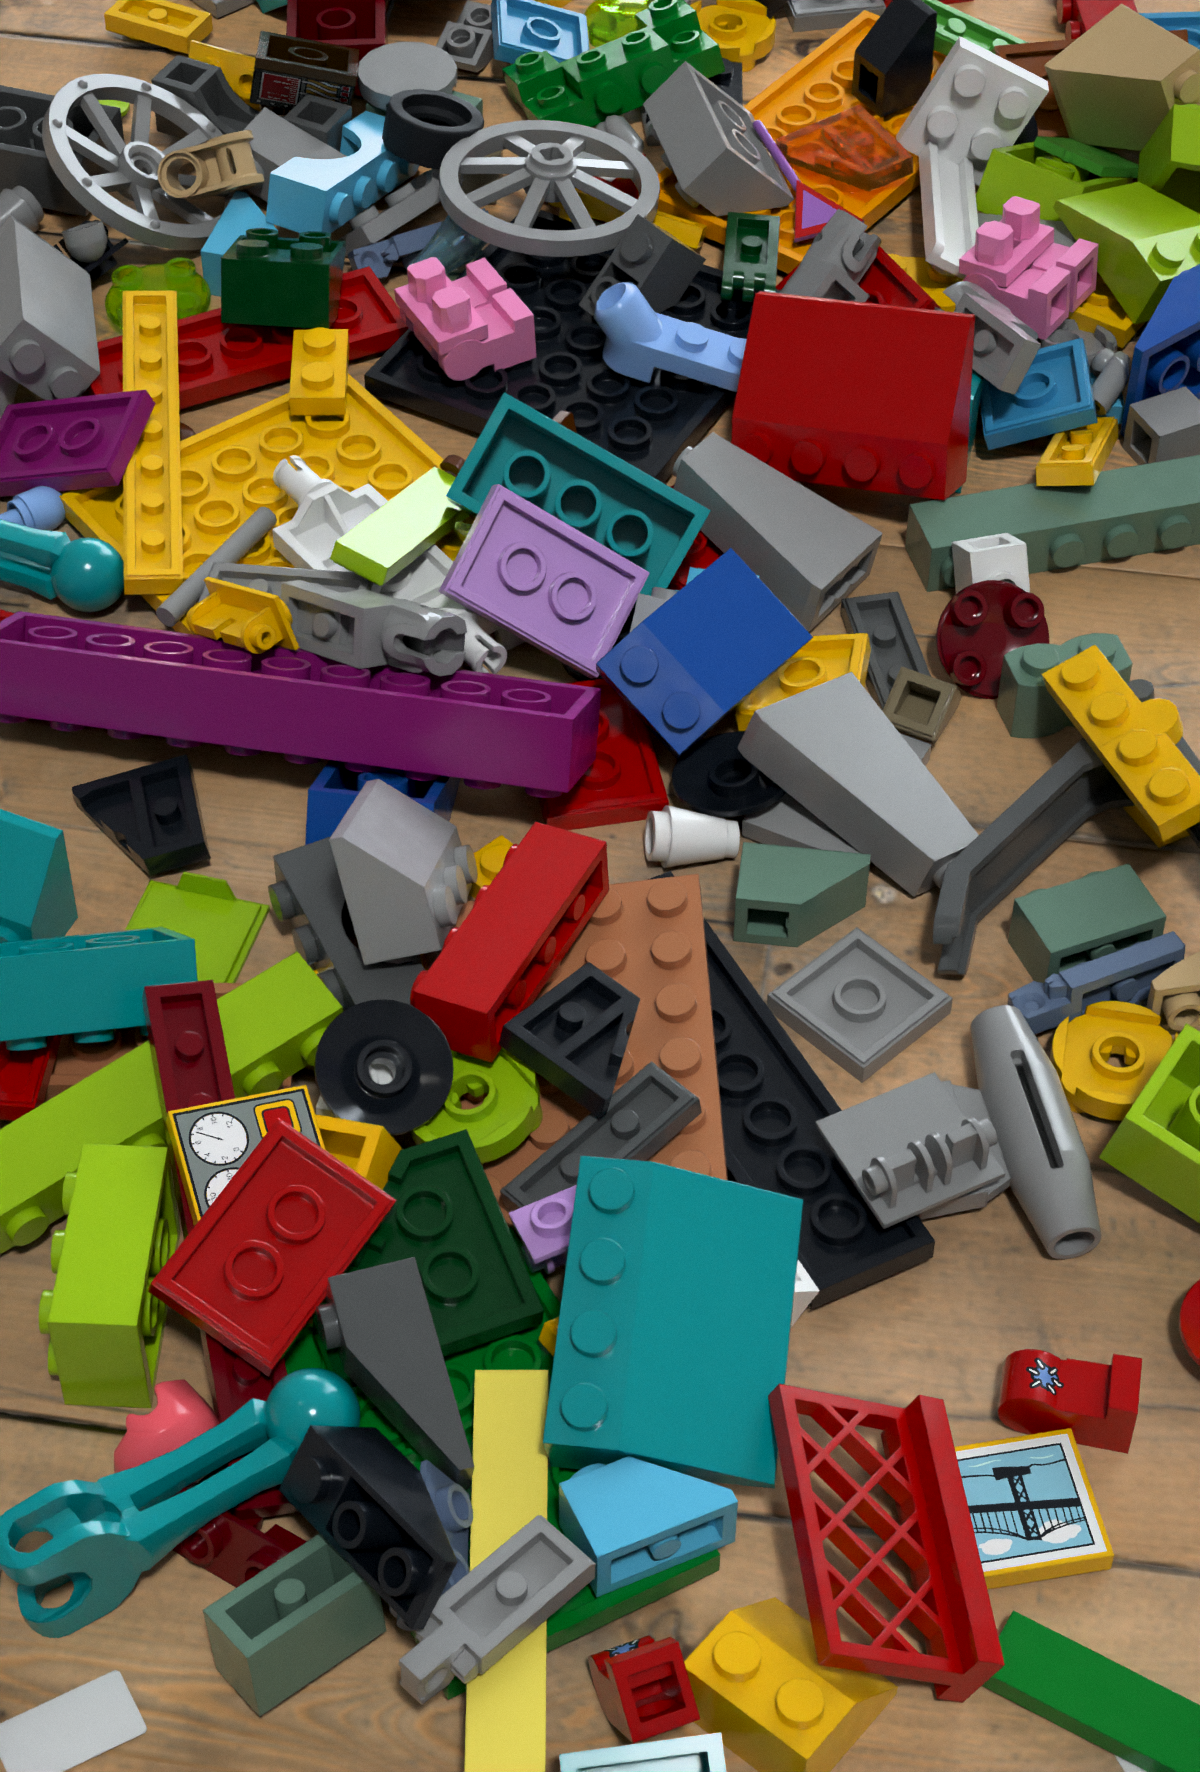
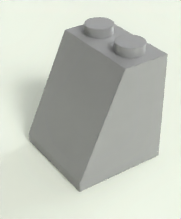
M10 215L0 227V370L43 400L80 397L100 374L90 275L85 269Z

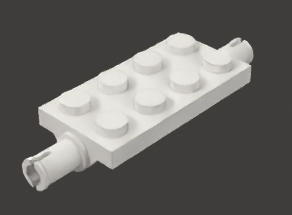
M289 456L290 462L297 468V471L284 458L273 472V481L277 487L284 490L298 504V510L292 520L272 529L274 547L295 568L352 572L330 559L336 540L388 501L369 483L348 492L330 479H321L299 456ZM434 544L382 586L380 594L437 608L455 614L465 620L467 633H465L463 651L466 652L464 662L474 672L489 673L482 666L483 663L493 674H496L506 662L507 651L500 643L492 639L489 634L501 629V627L438 592L454 561Z

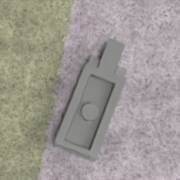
M537 1515L439 1597L424 1629H417L415 1631L417 1634L416 1639L420 1643L399 1659L398 1665L401 1667L400 1685L422 1705L448 1686L454 1676L466 1684L476 1678L478 1673L482 1675L595 1578L596 1563L542 1515Z

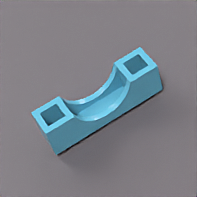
M364 111L343 125L340 152L347 157L338 159L294 157L270 173L266 222L298 233L320 231L331 234L404 181L414 176L419 165L412 164L395 156L385 147L382 139L385 116Z

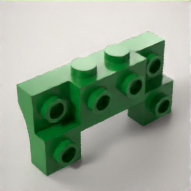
M654 0L649 4L648 9L635 13L639 29L637 31L630 32L621 38L594 49L584 51L560 63L547 51L528 52L519 56L514 64L502 68V72L510 97L519 105L529 120L562 121L593 127L600 122H605L607 116H619L643 106V103L685 61L706 78H711L725 72L719 44L701 30L696 10L684 0Z

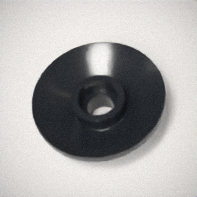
M745 731L718 734L698 742L681 755L672 772V783L677 798L689 809L715 817H734L757 812L778 801L786 791L744 758L738 750Z
M387 999L362 1002L339 1014L323 1033L317 1047L314 1063L315 1079L319 1093L327 1107L337 1118L380 1125L391 1136L413 1131L432 1119L442 1107L449 1094L454 1071L452 1052L439 1026L417 1008L403 1002ZM378 1063L387 1065L393 1073V1080L388 1084L374 1082L369 1075V1067Z

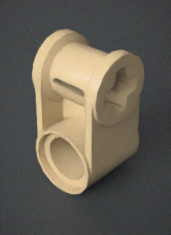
M244 130L209 139L206 143L176 150L165 155L160 161L157 170L161 188L168 195L176 198L201 199L216 194L240 191L265 183L263 174L257 173L249 143L254 139L252 131ZM190 161L196 169V180L190 188L185 189L179 182L178 173L180 167L185 162Z

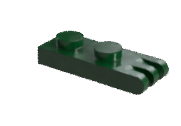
M728 212L720 301L731 302L734 290L743 291L742 303H753L754 292L775 293L780 216Z

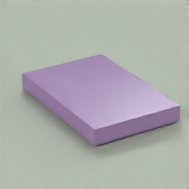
M496 484L491 487L438 592L592 679L598 678L599 673L596 671V663L613 648L637 600L638 593L641 592L650 572L502 485Z

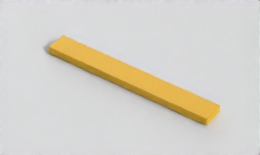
M122 291L123 392L147 390L155 402V406L123 474L124 595L172 594L183 583L177 291Z

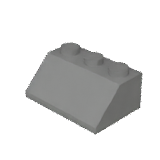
M686 61L643 103L652 123L648 129L665 151L661 156L662 160L677 177L678 182L675 184V188L679 195L692 207L696 208L701 204L714 215L724 216L728 215V212L744 213L785 207L794 200L777 163L753 128L755 119L752 113Z
M380 779L366 781L329 839L363 963L368 965L442 950L448 933L453 925L457 923V917L463 904L467 903L472 883L477 882V866L470 845H461L457 826Z

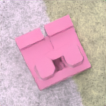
M1014 196L1003 205V216L999 222L995 220L985 222L976 230L975 245L959 259V273L967 275L963 281L979 285L996 300L1009 308L1014 316L1038 333V338L1045 340L1069 317V312L1073 313L1096 290L1099 244L1080 238L1071 247L1054 243V228L1040 224V204Z
M430 257L407 267L408 284L394 289L395 301L400 307L402 321L414 332L416 338L433 359L439 363V366L447 376L453 380L462 381L475 376L482 368L489 365L496 372L498 369H505L537 357L534 314L511 288L507 289V283L485 257L466 264L467 276L452 282L446 276L445 267L436 257Z

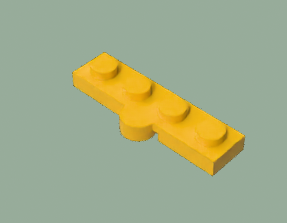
M1096 645L1089 647L1042 674L1047 691L1163 842L1200 822V775L1176 746L1183 736L1184 728L1175 704L1170 700L1162 698L1141 702Z

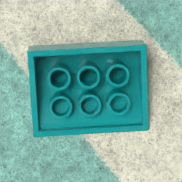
M580 1156L543 1436V1445L552 1467L582 1469L597 1463L607 1465L630 1456L707 1482L775 1489L778 1447L768 1395L779 1383L785 1384L803 1199L657 1162Z

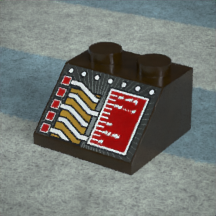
M261 31L249 103L259 104L261 110L265 107L277 115H286L308 93L352 106L358 71L359 49Z

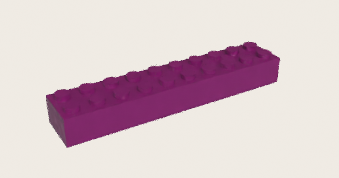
M18 611L0 621V722L21 723L32 718L50 721V727L60 731H79L90 726L108 729V735L118 739H138L144 737L145 734L166 737V743L171 746L190 748L201 746L203 742L225 745L227 753L240 756H252L260 754L262 751L284 753L286 761L297 764H314L320 762L321 759L344 762L343 767L354 772H375L380 770L381 767L404 770L403 775L405 777L419 781L437 780L441 775L464 778V784L472 788L496 789L501 787V784L525 787V793L541 798H554L561 796L562 792L568 793L596 760L601 688L459 669L452 675L436 676L426 672L412 673L388 664L358 669L300 648L294 651L274 645L261 654H254L248 652L245 648L225 643L222 638L215 640L195 634Z

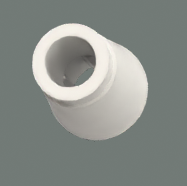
M665 805L662 811H649L647 815L644 835L646 858L648 861H660L663 868L724 858H736L738 854L740 829L737 821L725 820L724 818Z

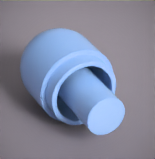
M38 486L17 494L13 497V500L7 502V512L0 514V519L39 530L51 531L60 526L65 519V509L59 497L62 494L47 486Z

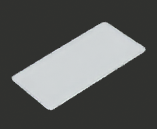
M114 1670L0 1723V1759L6 1772H64L144 1734L147 1731V1726L121 1673Z

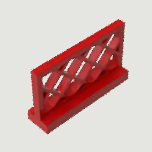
M779 1383L768 1395L818 1665L934 1683L937 1699L963 1703L997 1673L1005 1663L944 1400L918 1395L906 1408ZM798 1414L811 1416L833 1439L822 1448L800 1427ZM857 1425L884 1430L880 1435L886 1460L854 1429ZM838 1445L871 1476L862 1487L829 1455ZM812 1471L846 1503L837 1514L812 1491L809 1476ZM877 1483L894 1499L899 1524L868 1494ZM851 1510L885 1542L876 1553L842 1521ZM826 1537L859 1569L849 1582L826 1560L822 1543ZM891 1549L909 1566L914 1592L882 1561ZM866 1577L899 1609L889 1622L856 1590ZM840 1606L873 1638L869 1645L841 1641L836 1610ZM906 1617L923 1633L927 1655L920 1654L896 1630Z

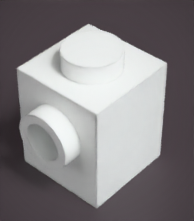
M1009 533L952 542L956 594L971 584L987 580L1008 582L1026 592H1030L1027 546L1025 542Z

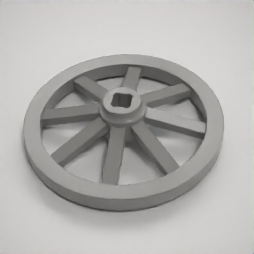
M92 74L76 78L64 85L54 96L42 123V140L46 156L64 187L94 216L129 237L150 245L174 250H198L203 248L223 212L213 218L187 200L168 195L161 188L157 170L160 161L165 155L176 150L206 143L209 139L223 135L222 132L205 115L185 100L159 86L140 79L116 74ZM98 100H117L134 104L131 142L127 145ZM80 105L108 150L67 126L66 118L68 112ZM151 111L170 120L189 135L162 152L148 144ZM72 149L111 173L89 176L78 162ZM178 174L179 182L185 189L190 188L195 183L196 176ZM240 190L241 192H246L249 195L248 190ZM118 191L125 198L134 201L137 211L124 205L108 193ZM235 192L212 196L225 197V210ZM153 199L191 224L159 220Z
M525 120L493 125L478 130L470 137L458 141L446 153L440 166L439 196L443 208L451 219L471 235L489 244L514 252L548 257H573L601 253L616 248L637 214L650 222H653L657 214L660 182L658 174L650 161L639 150L624 140L607 132L575 123ZM504 149H508L519 156L484 157ZM583 151L604 160L579 159L575 157ZM462 174H509L468 194L463 192L459 184ZM593 176L630 178L639 192V198L636 199ZM524 188L527 194L514 223L496 218L480 209ZM575 188L613 206L625 214L610 222L596 226ZM544 202H561L576 230H542L532 227Z

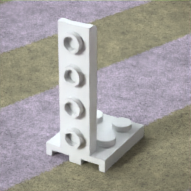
M960 36L896 134V145L919 157L925 261L929 262L934 270L944 276H957L964 280L967 275L959 273V259L975 245L976 230L979 228L975 185L979 186L992 149L1012 146L1048 94L1049 86L1048 81Z

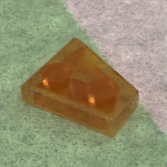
M860 104L776 139L777 146L789 163L869 192L913 173V156Z

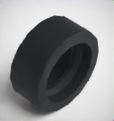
M404 90L394 94L388 102L382 139L385 147L395 156L412 164L440 169L442 160L451 147L461 139L470 137L478 130L483 129L484 119L477 108L457 96L434 90Z

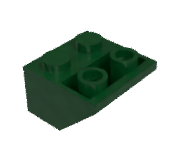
M253 228L246 230V235H240L221 257V323L297 328L324 327L330 329L338 314L346 241L331 240L330 233L320 231L302 232L299 234V238L278 237V231L274 229Z

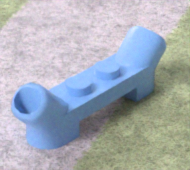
M622 282L615 284L601 294L594 309V319L607 336L603 348V359L613 371L650 383L654 368L657 367L737 392L747 339L733 337L704 328L697 323L685 322L656 313L638 287L633 283Z

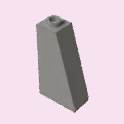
M714 432L694 448L691 446L685 448L677 458L672 471L673 476L676 477L674 489L711 510L700 530L723 553L732 548L756 575H760V580L808 632L870 575L883 534L879 530Z
M852 672L756 710L739 743L738 750L744 758L862 854H871L870 861L913 897L937 886L941 890L944 873L948 864L979 836Z

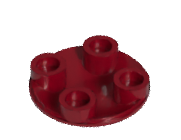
M987 580L971 584L953 596L940 616L936 633L939 660L948 677L960 689L970 695L983 699L998 698L1004 655L1026 645L1049 644V630L1044 616V605L1040 598L1034 593L1026 592L1016 585L997 580Z

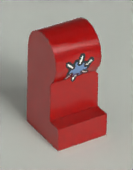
M1037 1349L1015 1351L1008 1355L1003 1363L998 1404L999 1419L1012 1430L1027 1435L1071 1428L1076 1444L1128 1454L1138 1415L1142 1358L1113 1354L1111 1365L1069 1358L1061 1360L1052 1353Z
M650 1635L589 1656L588 1661L593 1684L604 1714L609 1722L632 1743L700 1720L679 1642L672 1637L655 1642Z

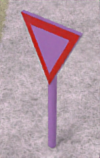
M760 120L753 122V128L796 192L794 243L815 238V236L821 233L820 231L838 209L851 214L863 223L865 222L863 219L803 184L764 124Z

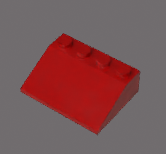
M763 291L755 293L732 415L731 443L794 481L946 500L966 482L975 315Z

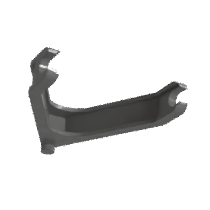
M1137 679L1127 683L1141 702L1155 699L1154 687L1151 682ZM1182 737L1176 746L1200 775V760ZM1084 738L1077 742L948 864L942 881L933 925V944H943L938 965L939 974L966 975L978 922L1087 818L1111 808L1135 806ZM1199 822L1186 829V831L1200 849Z

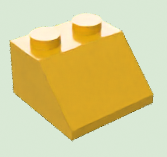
M776 1597L731 1610L684 1661L700 1715V1720L694 1721V1723L709 1734L721 1732L723 1745L758 1772H830L896 1696L898 1686L880 1674L818 1665L811 1623Z

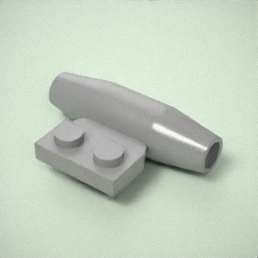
M1010 1005L989 1008L978 1014L970 1026L978 1089L953 1085L950 1080L943 1081L942 1083L966 1118L973 1117L977 1121L986 1118L992 1123L997 1133L998 1141L997 1144L989 1147V1150L1004 1170L1005 1177L918 1214V1217L922 1220L986 1207L987 1202L1010 1186L1051 1257L1070 1259L1084 1255L1101 1241V1230L1090 1161L1058 1073L1018 1008Z

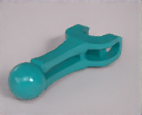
M0 519V580L28 588L50 600L58 596L67 606L81 612L104 610L115 603L124 590V561L119 552L109 543L91 537L70 541L66 532L39 530Z
M304 1368L296 1370L283 1377L274 1386L267 1401L252 1398L224 1422L169 1453L139 1466L102 1477L97 1482L69 1480L54 1483L7 1510L0 1516V1568L7 1576L19 1583L17 1587L18 1604L25 1622L32 1630L44 1637L60 1638L74 1633L116 1609L133 1590L140 1574L150 1570L179 1543L215 1517L263 1490L282 1484L310 1425L359 1427L360 1406L351 1386L342 1377L326 1369ZM252 1451L241 1460L225 1468L219 1473L213 1475L212 1477L206 1479L200 1484L175 1495L177 1492H179L189 1484L193 1483L194 1481L209 1474L210 1472L216 1470L217 1468L223 1466L231 1460ZM30 1532H47L53 1537V1539L33 1552L26 1553L15 1550L19 1540ZM69 1581L73 1582L74 1590L69 1601L57 1608H43L41 1606L46 1593Z

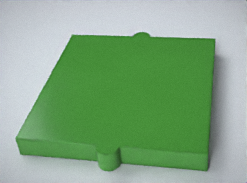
M1037 136L1033 145L1061 158L1065 162L1072 163L1100 177L1138 178L1139 164L1096 145L1084 144L1073 138Z

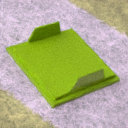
M184 871L178 885L150 880L125 930L164 927L194 938L198 981L213 980L214 983H236L270 911V905L237 899L226 880Z

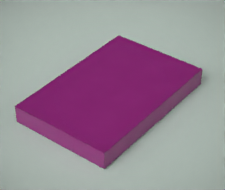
M147 390L8 404L0 419V497L14 496L38 486H47L57 491L118 486L155 406V402Z

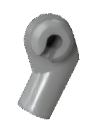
M1109 348L1099 350L1091 364L1092 372L1097 377L1092 384L1096 414L1105 415L1128 383L1131 362L1128 355L1122 351L1115 353Z

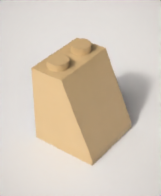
M1123 4L1116 7L1044 65L1069 138L1084 144L1141 151L1174 104L1200 105V49Z

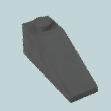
M415 1257L328 1277L326 1304L316 1306L319 1331L325 1349L329 1350L338 1347L344 1372L424 1460L431 1462L451 1480L462 1486L464 1490L469 1489L475 1466Z

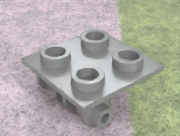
M935 1072L815 1122L816 1128L883 1229L1005 1177L1004 1170L989 1150V1147L997 1144L998 1141L994 1126L986 1118L980 1121L973 1117L966 1118Z

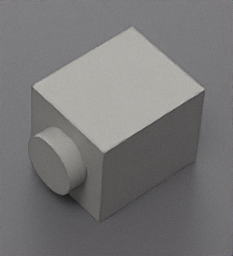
M1185 386L1130 404L1122 448L1138 465L1200 455V400Z

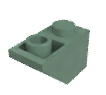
M743 842L736 892L733 941L799 947L861 910L866 905L871 854Z

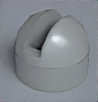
M103 221L89 222L62 231L66 248L71 256L80 262L92 263L98 260L107 248V234Z

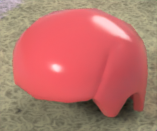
M185 1379L164 1381L156 1384L154 1388L158 1401L156 1408L146 1415L129 1414L126 1417L127 1432L114 1451V1473L139 1466L169 1453L217 1426L219 1421L215 1412ZM203 1477L189 1484L185 1488L189 1489L190 1487L198 1483Z

